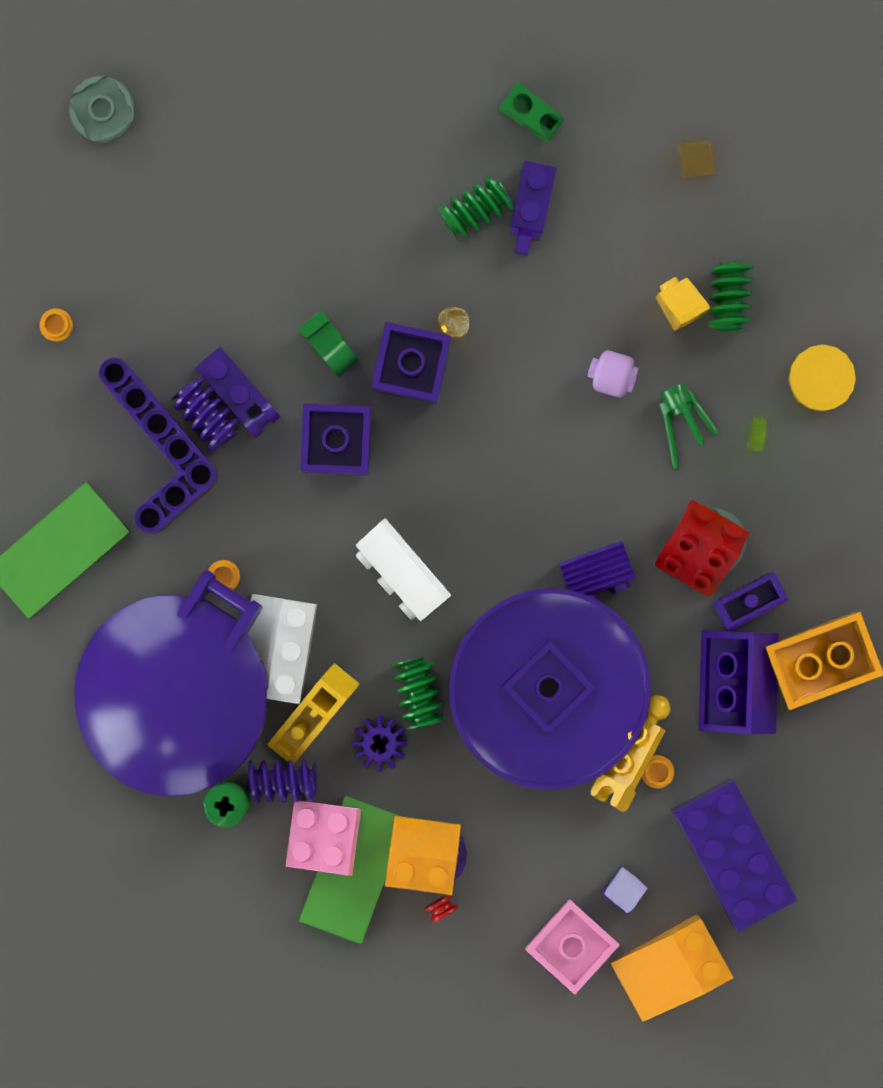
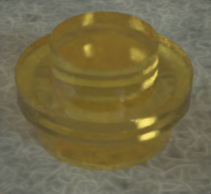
M448 307L443 309L437 316V327L442 334L450 335L451 339H459L469 329V317L460 307Z

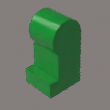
M519 82L512 87L497 109L504 116L510 117L523 128L526 127L531 133L547 143L550 142L564 122L563 117Z
M322 310L298 328L300 334L338 377L359 361Z

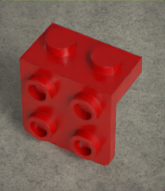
M691 499L677 528L658 555L655 565L660 570L702 594L711 596L739 557L750 532Z

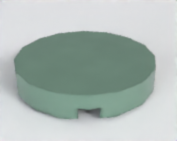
M95 76L85 79L75 88L69 104V115L73 126L83 137L93 142L109 143L120 139L129 131L135 120L136 106L131 92L122 82L106 76Z

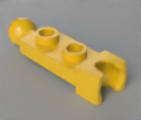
M661 695L650 697L647 717L637 740L628 753L615 766L597 777L590 791L591 796L601 802H605L614 792L611 805L621 812L627 811L636 794L634 790L666 732L663 728L656 725L658 721L666 719L670 714L671 707L666 697ZM631 732L628 733L629 740L631 738Z

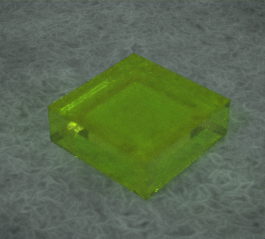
M753 417L750 419L747 452L760 453L764 450L766 418Z

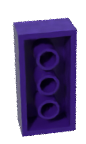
M729 778L671 809L732 926L737 932L797 901L734 780Z

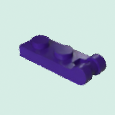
M218 347L195 367L198 373L255 438L263 433L261 429L270 421L274 423L281 417L221 347ZM257 404L262 411L252 419L247 412Z

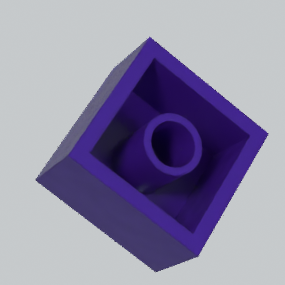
M385 322L371 386L372 391L437 404L451 336Z
M303 404L300 471L302 473L369 476L371 406Z

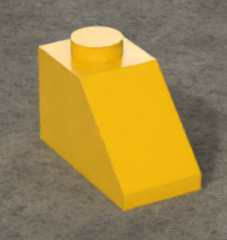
M674 277L659 286L662 292L658 293L655 297L674 332L701 318L710 309L706 300L687 277L681 281Z

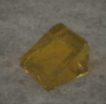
M711 141L679 142L678 152L682 178L715 174Z

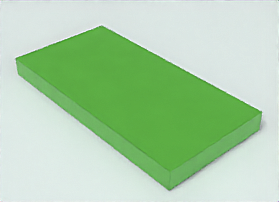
M85 482L0 555V587L24 615L31 619L131 532L89 483Z
M345 795L342 806L361 809L353 875L348 876L317 871L299 922L362 944L386 879L394 817L401 815Z

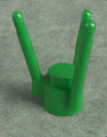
M685 383L662 392L661 396L664 402L659 404L664 417L672 466L675 470L679 468L670 412H673L674 417L684 415L699 446H703L705 442L690 412L693 408L713 435L718 434L717 428L698 403L693 390L688 391Z

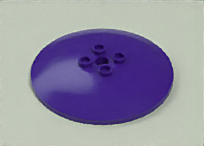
M543 588L524 591L512 595L489 608L474 622L463 637L456 651L450 672L449 698L451 711L456 727L468 749L485 767L496 775L512 783L534 789L552 790L574 787L587 783L610 770L628 753L637 740L645 723L650 704L651 686L648 663L644 651L631 628L616 612L602 602L588 595L566 589ZM546 678H552L558 684L557 691L552 696H544L539 691L541 681ZM629 732H631V738H630V740H629V738H628V733H629Z

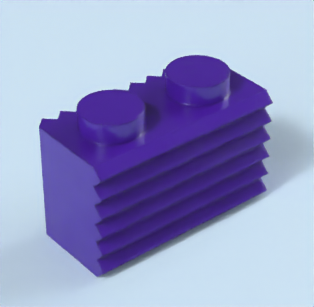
M623 541L558 563L567 590L576 591L594 599H599L597 592L610 588L612 594L630 588L629 581L635 579V574Z
M767 572L746 585H742L741 588L730 591V594L718 597V600H713L711 605L724 630L731 631L789 601L776 574Z

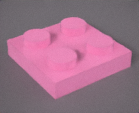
M307 801L294 802L285 867L352 876L361 809Z
M569 898L525 947V950L573 994H576L620 944Z

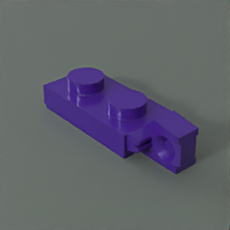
M524 161L510 225L512 227L510 234L518 236L515 248L516 254L528 256L531 239L540 240L557 167Z

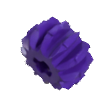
M383 715L377 716L376 727L373 726L369 718L364 719V723L369 731L366 732L362 728L356 727L355 733L364 737V739H356L351 742V745L354 747L363 746V750L354 755L355 758L361 759L367 755L369 758L364 764L366 769L371 766L373 760H376L377 772L383 771V760L387 761L391 769L395 768L396 764L391 756L394 755L402 760L405 758V754L397 750L396 746H408V740L396 739V737L405 733L404 727L393 732L391 729L395 725L396 719L391 718L387 727L383 726ZM381 734L380 738L383 735L388 738L389 742L385 745L386 751L379 752V748L375 751L371 747L375 741L374 735Z

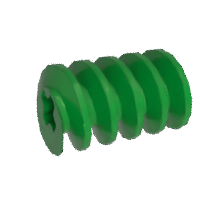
M485 177V189L475 183L472 186L474 196L466 190L462 191V203L455 197L450 198L451 209L444 204L438 206L441 218L456 241L457 232L465 238L469 237L467 230L469 225L478 232L480 230L479 219H482L488 225L491 224V212L495 213L499 218L503 217L501 206L505 205L509 210H514L510 197L497 178V182H495L490 177Z
M741 262L719 263L721 266L712 268L711 274L721 279L712 281L710 286L719 291L710 295V301L718 305L709 309V314L718 319L709 321L708 327L721 332H749L742 329L741 324L751 322V318L741 314L742 311L751 309L752 305L743 302L742 299L751 296L753 292L744 289L743 285L753 282V278L744 275V272L754 269V265Z
M424 657L391 664L392 668L402 669L401 673L394 676V681L405 683L404 686L396 691L397 694L407 695V698L399 703L400 707L410 708V711L402 716V720L412 721L413 723L406 729L436 724L445 719L444 714L434 713V710L441 707L442 703L441 701L431 700V697L439 693V688L428 686L437 678L436 675L426 673L427 670L434 666V663L423 660Z
M224 781L206 794L203 801L204 812L212 824L219 827H231L236 825L247 814L250 807V797L242 785L234 781ZM226 797L229 798V803L234 805L229 811H226L225 805L220 803Z

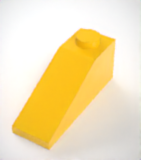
M334 663L267 745L287 762L292 760L293 764H295L360 683Z

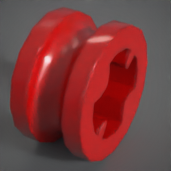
M446 894L424 908L426 912L432 914V923L440 921L458 909L456 904L450 902L451 895Z

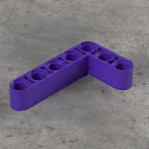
M109 358L100 365V380L179 472L140 505L134 515L135 524L141 531L150 534L159 533L215 486L218 480V472L215 466L135 372L121 359ZM122 366L124 375L121 381L117 383L110 382L107 375L110 368ZM135 391H143L146 398L145 403L139 408H132L129 404V397ZM157 416H164L167 420L166 429L162 433H153L150 427L151 421ZM178 441H185L189 446L188 454L182 459H176L172 455V447ZM200 466L208 467L210 470V479L205 484H197L193 478L194 471ZM174 488H181L185 493V499L179 506H172L168 501L169 492ZM150 509H155L160 518L158 524L153 528H148L143 523V515Z

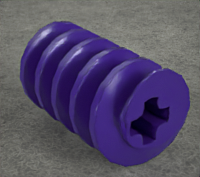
M200 377L187 384L171 400L178 398L174 408L177 411L186 409L182 418L185 421L195 419L191 429L194 432L204 429L199 439L202 442L212 439L208 450L215 452L238 434L240 430L234 431L238 419L225 420L230 411L229 408L217 410L221 402L220 397L209 400L208 397L213 389L209 387L201 390L200 386L205 379Z
M252 760L248 761V792L251 793L254 802H259L263 793L267 802H273L276 793H278L281 802L287 801L289 793L292 794L294 802H299L303 793H305L308 802H313L317 788L316 760L312 770H309L306 760L301 761L298 770H295L292 760H288L285 770H282L279 760H275L272 770L268 769L265 760L261 761L258 770H255Z

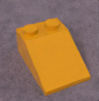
M852 612L765 647L788 710L883 676V670L861 612Z
M697 914L610 962L643 1022L700 997L734 978L703 921Z

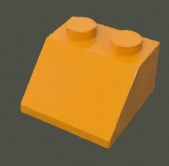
M395 816L385 886L452 895L461 824Z

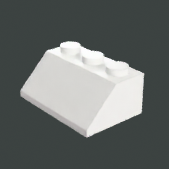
M386 518L355 545L360 550L355 556L367 570L373 566L379 572L381 577L377 580L378 583L389 595L394 591L403 600L399 607L411 621L417 617L421 622L451 596Z
M252 594L251 601H256L263 608L248 635L253 640L252 644L260 660L263 661L268 683L266 699L300 704L302 702L318 604Z

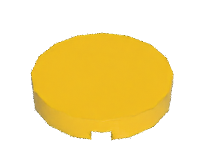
M823 344L809 347L796 357L790 366L788 381L797 402L808 409L821 412L835 409L847 401L854 390L856 375L854 365L847 354L836 347Z

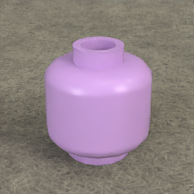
M606 350L599 359H592L588 377L593 378L594 390L621 398L627 392L632 393L639 368L635 367V361L632 357Z

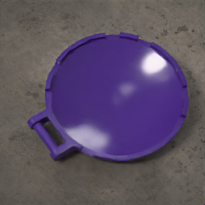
M206 570L196 582L189 596L160 595L145 598L122 608L103 623L89 641L80 660L74 696L76 717L82 736L93 756L107 772L129 787L145 793L161 796H181L200 792L228 778L246 761L260 738L267 715L266 688H268L266 671L263 661L260 660L252 644L253 640L248 635V632L262 611V605L254 600L248 601L216 580L215 574ZM209 591L242 612L243 614L240 619L237 620L205 599Z

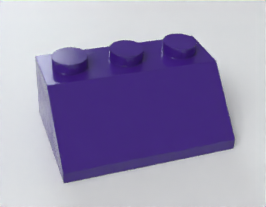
M702 631L698 730L741 734H776L778 681L765 647L778 642L779 633Z

